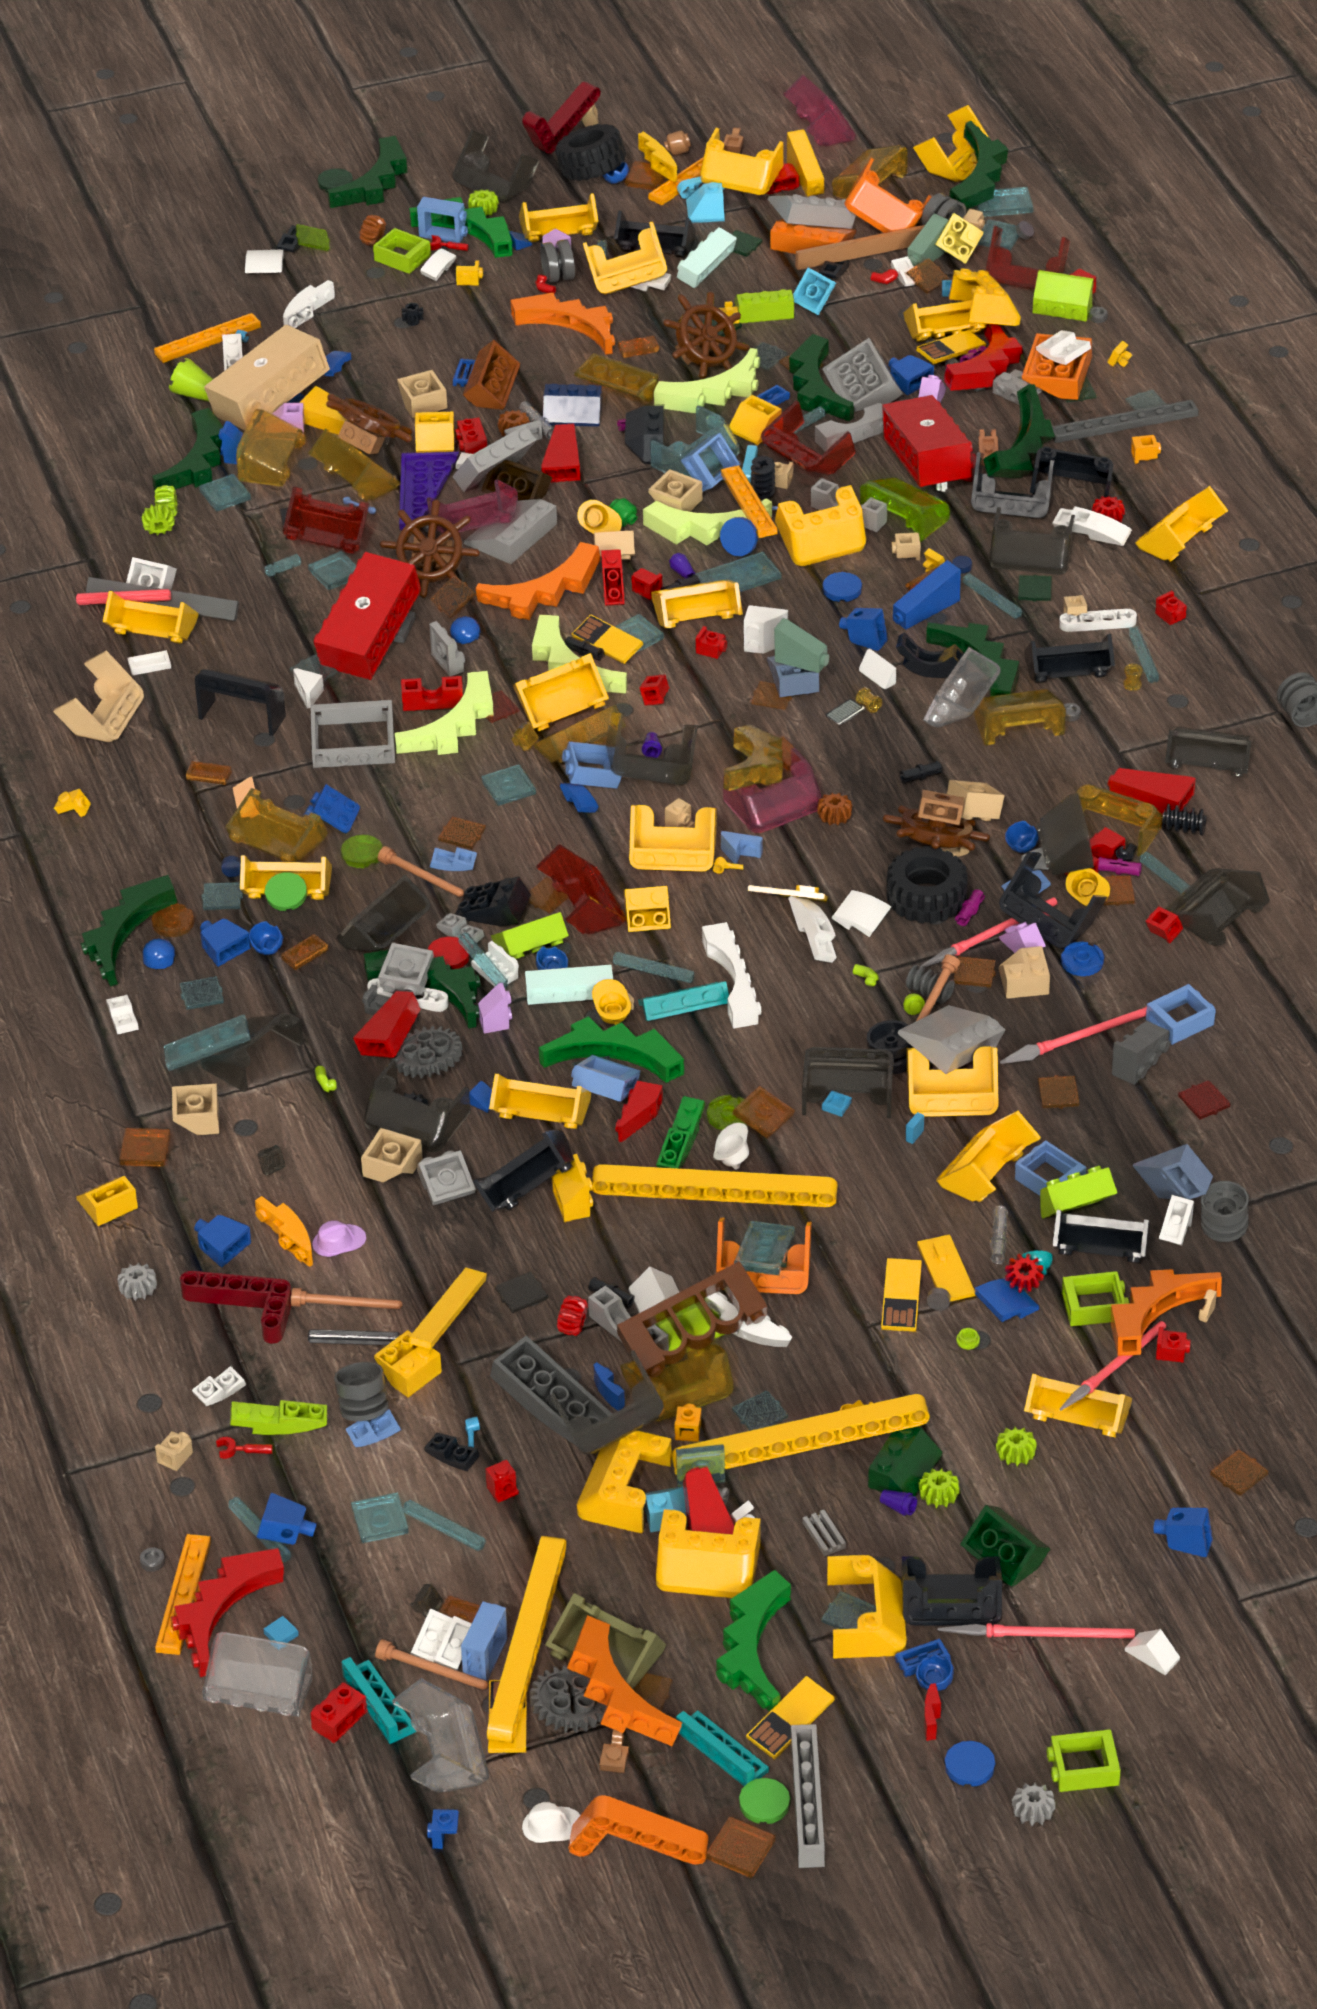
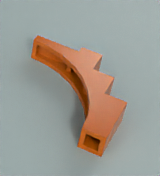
M554 293L510 300L511 316L515 325L551 324L563 326L581 332L593 339L602 348L605 355L613 353L612 346H615V339L613 334L610 335V324L613 323L611 312L608 313L606 306L586 309L585 306H582L579 299L560 302L559 299L555 298Z
M580 542L574 553L563 564L552 572L531 581L512 585L478 583L475 589L477 600L483 604L510 609L511 616L518 619L530 620L538 603L557 607L565 590L584 594L600 561L599 546Z
M1173 1269L1150 1270V1286L1131 1287L1130 1304H1111V1328L1117 1355H1141V1342L1144 1332L1159 1315L1171 1308L1186 1302L1203 1299L1209 1289L1217 1291L1216 1297H1221V1272L1174 1275Z
M587 1615L567 1669L590 1678L584 1696L606 1705L600 1724L624 1733L625 1729L628 1728L673 1746L682 1722L650 1705L629 1686L616 1668L609 1651L608 1634L610 1624Z

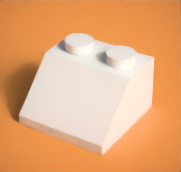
M132 557L126 583L171 590L177 569L168 565Z
M749 605L744 618V651L764 654L774 650V628L782 618L788 619V610Z

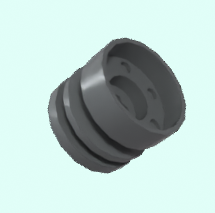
M1305 672L1289 676L1281 683L1277 690L1279 704L1287 712L1295 725L1299 727L1315 725L1317 723V681H1315L1312 675Z
M1218 1181L1211 1183L1207 1193L1201 1196V1228L1210 1239L1219 1242H1231L1245 1235L1248 1229L1249 1196L1241 1185L1231 1181Z
M357 1362L349 1364L335 1373V1387L339 1395V1409L343 1418L350 1421H367L383 1415L388 1410L389 1401L385 1389L384 1372L380 1365L372 1362Z

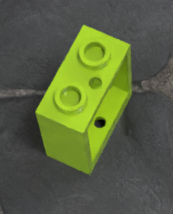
M396 228L373 245L374 261L408 274L413 272L431 256L430 241ZM395 247H399L409 252L402 255L392 250Z
M1117 1271L1063 1277L1062 1296L1070 1327L1111 1322V1304L1080 1307L1077 1299L1078 1295L1112 1292L1115 1304H1129L1128 1297L1123 1295L1125 1294L1124 1281H1120Z
M1111 1730L1051 1736V1745L1046 1748L1048 1762H1053L1051 1776L1052 1781L1057 1782L1059 1792L1119 1786L1120 1766ZM1101 1749L1104 1767L1065 1771L1062 1753Z

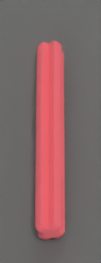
M169 589L114 592L124 600L135 602L171 600V591ZM109 592L79 593L76 595V603L78 605L106 604Z

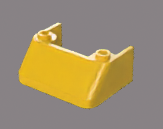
M969 105L947 115L956 128L952 135V141L957 148L948 158L934 137L913 147L929 173L954 182H961L975 169L977 164L975 153L971 145L963 137L965 123L972 121L987 137L989 136Z
M716 128L706 144L700 172L701 181L705 184L711 182L722 183L723 188L756 195L766 194L783 167V142H779L774 152L762 150L756 157L724 151V143L720 141V130Z
M590 194L586 205L531 212L527 211L526 202H523L519 213V220L525 239H529L530 242H537L554 229L566 235L593 234L598 224L594 194Z
M1209 486L1176 507L1140 537L1135 544L1140 550L1163 561L1167 559L1172 561L1179 555L1178 552L1185 548L1184 544L1201 530L1203 533L1213 527L1211 523L1228 512V509Z
M720 580L651 592L659 625L663 626L664 629L676 627L675 623H679V621L715 615L722 616V619L733 618V614H743L738 582L731 580Z
M109 591L103 622L112 629H115L114 632L117 634L126 635V632L169 638L171 642L182 644L183 641H187L199 613L184 602L180 603V608L124 600L113 591Z
M241 856L240 890L247 894L250 899H260L261 895H265V886L269 879L283 872L299 875L307 886V896H311L313 900H324V896L329 894L332 864L326 857L321 858V863L251 862L246 856Z
M495 1074L489 1109L500 1113L499 1117L504 1119H512L513 1116L564 1123L565 1128L577 1129V1125L582 1126L590 1103L591 1092L581 1086H577V1089L510 1080L500 1074Z
M1016 1111L979 1131L938 1176L936 1182L943 1189L971 1202L976 1200L980 1202L988 1194L995 1191L996 1188L990 1180L1003 1165L1010 1160H1013V1162L1017 1161L1024 1154L1022 1150L1026 1146L1038 1141L1041 1137L1023 1115Z
M1032 1374L1024 1411L1032 1413L1033 1419L1046 1422L1048 1417L1102 1430V1435L1115 1438L1116 1433H1122L1131 1407V1397L1095 1389L1081 1400L1060 1411V1407L1080 1386Z
M869 1555L827 1556V1585L874 1584L876 1612L864 1613L858 1618V1629L833 1630V1659L895 1656L896 1653L905 1651L907 1639L903 1617L901 1579Z

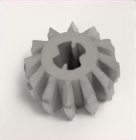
M140 1263L136 1266L129 1264L128 1268H122L121 1274L118 1275L117 1279L121 1294L126 1299L133 1297L135 1301L138 1298L145 1300L146 1295H153V1291L157 1286L155 1272L149 1268L148 1264L141 1266Z
M1036 1782L1033 1786L1025 1783L1023 1789L1017 1788L1015 1796L1012 1798L1015 1817H1020L1021 1823L1029 1821L1031 1826L1035 1822L1043 1825L1045 1819H1051L1052 1813L1055 1810L1056 1802H1054L1053 1792L1047 1791L1046 1785L1038 1787Z

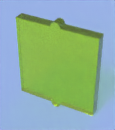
M300 224L296 225V236L298 237L299 245L329 251L330 239H328L326 230Z

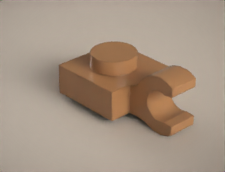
M734 127L732 135L726 134L723 142L725 151L740 153L744 142V136L740 135L741 128Z
M613 1729L612 1743L603 1745L599 1764L600 1770L625 1773L629 1747L623 1746V1733Z

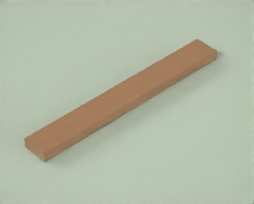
M925 225L796 251L795 267L797 270L808 267L821 266L825 261L835 263L908 248Z

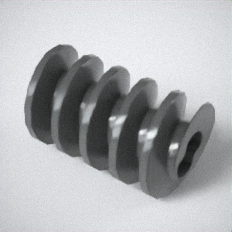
M914 965L907 975L906 986L916 993H921L922 996L929 997L940 974L936 973L934 975L933 970L927 971L925 966L919 968L918 965ZM947 979L936 1003L942 1004L951 997L955 988L954 980L948 982Z

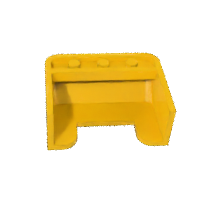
M653 221L649 222L650 228L640 232L638 241L641 250L606 260L604 251L600 246L593 245L588 247L586 242L583 243L593 280L601 294H610L661 278L666 274L667 265Z
M962 268L960 271L954 270L949 299L960 301L972 300L969 322L1011 326L1020 325L1021 316L1009 295L989 275L988 271L978 270V272H971V270Z
M972 300L920 309L917 308L916 303L903 312L904 320L912 339H916L917 342L926 341L928 337L932 336L935 339L946 337L945 334L952 333L954 335L966 330L977 333L988 324L968 321Z
M851 485L841 487L836 491L835 498L839 506L803 514L800 505L794 501L778 504L775 523L790 557L796 565L806 566L860 552L864 549L866 535L862 508Z
M632 805L629 853L631 865L636 869L709 870L714 863L717 808H701L696 813L695 828L655 827L654 813L649 806Z
M979 1047L973 1054V1069H955L948 1074L943 1073L940 1069L929 1070V1060L915 1048H906L909 1108L914 1115L917 1112L924 1116L991 1115L997 1110V1047Z
M630 1430L603 1446L577 1502L578 1516L586 1521L643 1534V1508L646 1503V1495L641 1489L628 1486V1483L638 1460L671 1467V1438Z
M664 1509L658 1540L656 1585L660 1590L733 1598L754 1584L761 1544L759 1518L745 1517L739 1519L735 1523L733 1535L685 1530L687 1523L685 1514L677 1510Z

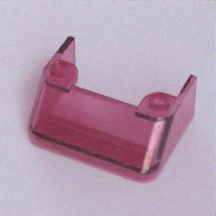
M802 75L783 93L796 106V113L802 119L804 117L808 119L810 125L806 129L815 137L814 140L820 146L849 142L857 136L837 105L805 75Z
M495 480L496 492L446 505L440 502L438 516L447 519L453 525L464 516H470L471 521L460 529L459 532L497 522L508 523L515 516L518 501L517 489L499 480ZM431 497L427 498L429 515H431L432 502L435 500ZM437 526L436 531L442 534L446 531L444 528H441L439 526Z
M795 747L791 749V774L793 777L759 789L757 785L751 782L736 785L727 774L723 775V800L748 829L754 833L768 831L816 812L822 795L812 766Z

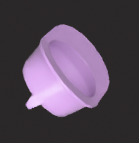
M332 1220L324 1223L319 1228L312 1245L317 1254L331 1257L360 1248L365 1244L366 1234L362 1228L356 1225L343 1224Z

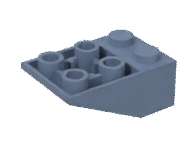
M775 656L767 657L779 697L819 692V673L775 662Z
M1188 1144L1133 1164V1167L1158 1198L1171 1199V1196L1174 1195L1191 1200L1206 1194L1213 1175Z

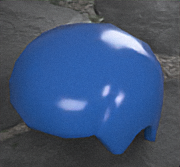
M622 162L615 170L602 176L610 184L620 183L628 176L629 166L626 162Z
M467 616L457 618L450 628L451 638L460 644H467L478 640L481 632L478 622L472 617Z
M1020 821L1007 829L1005 840L1013 851L1027 853L1036 847L1039 836L1034 826L1029 825L1026 821Z
M264 921L255 924L250 930L249 940L256 952L263 955H272L282 946L284 937L278 926H272Z
M159 938L150 940L145 944L143 948V963L147 967L164 969L174 963L175 949L170 941Z
M543 946L536 953V967L538 970L568 968V958L565 952L557 949L556 946L552 948H545Z
M934 1654L924 1658L917 1665L915 1675L923 1689L928 1691L930 1684L936 1683L937 1690L942 1691L951 1684L954 1668L949 1657L943 1658Z

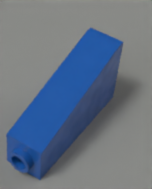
M948 560L941 564L893 604V621L906 630L959 602L961 569Z

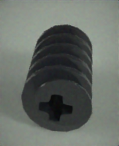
M758 456L752 460L751 486L759 499L765 500L775 494V462L768 456Z
M1167 804L1163 814L1162 829L1165 824L1169 831L1173 825L1176 832H1179L1182 827L1183 832L1187 833L1191 828V832L1194 835L1199 829L1200 835L1203 836L1207 815H1204L1203 809L1196 814L1195 808H1192L1190 813H1188L1187 807L1184 806L1180 812L1178 805L1171 810L1170 804Z

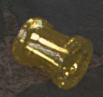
M1129 664L1124 669L1126 679L1124 680L1125 689L1130 691L1139 690L1142 686L1140 676L1143 673V669L1138 664Z
M864 687L860 689L855 697L856 702L866 706L867 711L870 713L876 712L882 705V699L879 696L873 695L869 688Z

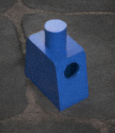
M908 355L901 360L894 357L888 364L900 390L906 395L920 389L922 377L928 378V375H934V365L912 355Z
M856 608L847 618L842 617L840 619L839 627L840 629L848 630L849 640L852 643L879 651L888 640L883 609Z
M221 919L214 924L207 920L201 924L202 947L218 967L251 948L249 932L227 919Z
M217 1215L209 1223L200 1219L194 1227V1230L198 1232L200 1249L220 1267H224L251 1243L249 1226L222 1215Z
M271 1493L257 1538L293 1545L296 1544L299 1533L313 1537L317 1523L303 1519L306 1511L305 1506Z
M1172 1508L1169 1511L1167 1520L1156 1519L1154 1522V1533L1166 1535L1170 1549L1207 1558L1213 1541L1208 1508Z

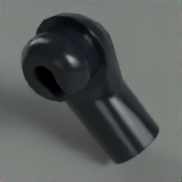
M1128 843L1125 850L1123 849L1124 846L1119 847L1115 853L1116 858H1122L1123 861L1131 862L1137 850V846L1134 843Z

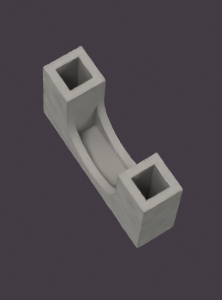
M524 425L469 456L454 474L453 478L462 491L465 492L477 485L492 468L507 459L516 463L521 460L535 443L536 439L528 427Z

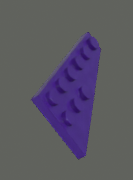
M459 452L402 453L400 510H404L411 520L429 513L433 500L438 497L459 458ZM399 517V527L402 530L406 525Z

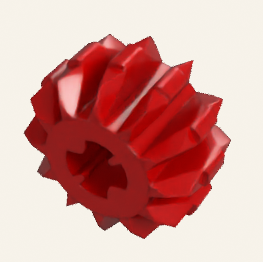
M1101 496L1100 499H1095L1092 511L1121 523L1125 515L1122 500H1117V497L1111 498L1110 496L1106 498Z
M1020 1253L1017 1254V1260L1010 1258V1265L1005 1266V1272L1008 1273L1005 1275V1280L1011 1281L1010 1288L1018 1286L1019 1293L1022 1292L1023 1288L1028 1293L1031 1292L1032 1287L1038 1288L1040 1285L1039 1281H1042L1044 1277L1041 1273L1043 1265H1037L1038 1258L1030 1260L1031 1255L1029 1253L1026 1255V1258H1023ZM1020 1271H1025V1274L1028 1272V1275L1024 1276V1273L1020 1274Z
M570 1295L563 1300L557 1319V1328L560 1332L570 1336H577L582 1331L588 1312L586 1300Z

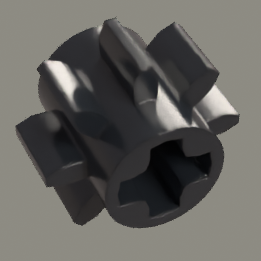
M408 303L405 308L401 309L402 321H406L410 326L418 325L420 320H424L423 307L419 308L417 303Z

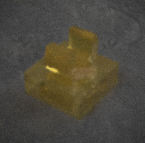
M528 721L521 724L511 740L515 746L520 745L522 750L525 751L529 750L539 737Z

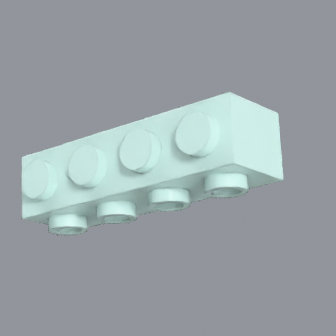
M720 227L714 232H710L707 239L701 241L695 251L692 250L685 260H681L677 267L679 270L677 278L696 288L733 252L737 238Z
M600 965L525 971L527 1003L531 1005L593 1000L592 990L594 986L604 979H613L612 966Z

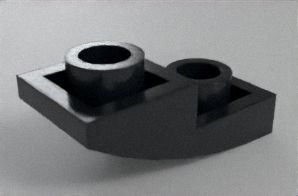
M437 1432L424 1447L425 1452L434 1458L464 1471H468L480 1456L478 1449L460 1445L456 1437Z

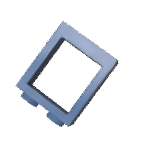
M428 197L421 199L417 206L419 237L432 239V235H436L442 241L461 243L468 231L467 226H465L467 212L464 210V203ZM431 213L454 216L455 229L432 226Z
M721 433L708 437L681 459L690 476L702 481V492L713 488L723 479L721 470L712 476L699 456L709 445L724 468L740 465Z
M569 741L567 748L563 750L562 761L565 762L566 775L569 776L570 784L618 788L623 771L615 746ZM578 762L601 764L604 769L578 766Z
M1188 984L1148 1003L1146 1020L1169 1030V1041L1173 1045L1214 1025L1216 1011L1214 1006L1206 1001L1199 991ZM1185 1003H1188L1197 1012L1179 1022H1176L1167 1014V1012Z
M594 1055L575 1065L571 1073L573 1078L572 1086H581L592 1093L619 1102L628 1097L630 1089H634L640 1076V1070Z
M1048 1141L1035 1146L1029 1154L1020 1158L1015 1164V1180L1039 1196L1040 1190L1047 1186L1046 1182L1048 1181L1033 1171L1044 1162H1047L1064 1174L1059 1178L1060 1182L1068 1180V1175L1080 1172L1081 1176L1086 1174V1166Z
M482 1602L461 1645L463 1673L488 1681L508 1640L505 1607Z

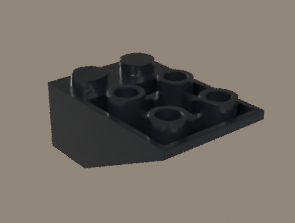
M519 876L505 878L496 882H488L479 886H471L465 890L455 915L465 917L467 921L500 927L519 923L531 894Z

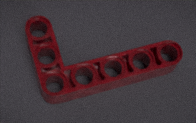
M583 81L548 122L545 118L532 111H528L523 116L522 123L534 146L548 154L553 153L557 143L564 136H568L599 99L601 94L600 88Z
M186 1271L181 1274V1293L186 1301L264 1308L261 1317L263 1340L270 1344H275L282 1340L291 1310V1284L287 1280L201 1271Z

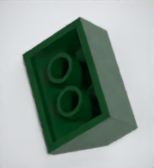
M920 1427L892 1432L868 1468V1487L879 1492L885 1489L909 1492L916 1497L920 1491L919 1482L924 1472L930 1473L931 1469L935 1468L943 1452Z
M990 1505L984 1506L960 1544L978 1560L986 1556H999L1002 1580L1011 1587H1014L1036 1571L1050 1551L1047 1545L1000 1507Z

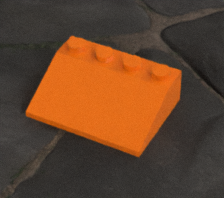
M781 219L776 221L770 231V246L772 250L796 254V251L852 240L856 230L790 224Z
M1036 333L1022 374V380L1035 384L1036 387L1058 398L1078 400L1092 358V338L1076 337L1078 340L1090 341L1091 349L1067 365L1048 359L1036 349V346L1053 335Z

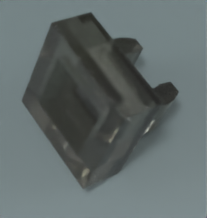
M278 1145L271 1148L267 1147L260 1150L257 1154L262 1172L266 1176L286 1167L281 1148Z
M424 1584L420 1592L415 1595L416 1599L410 1605L415 1612H421L427 1618L430 1609L438 1611L444 1600L432 1584Z

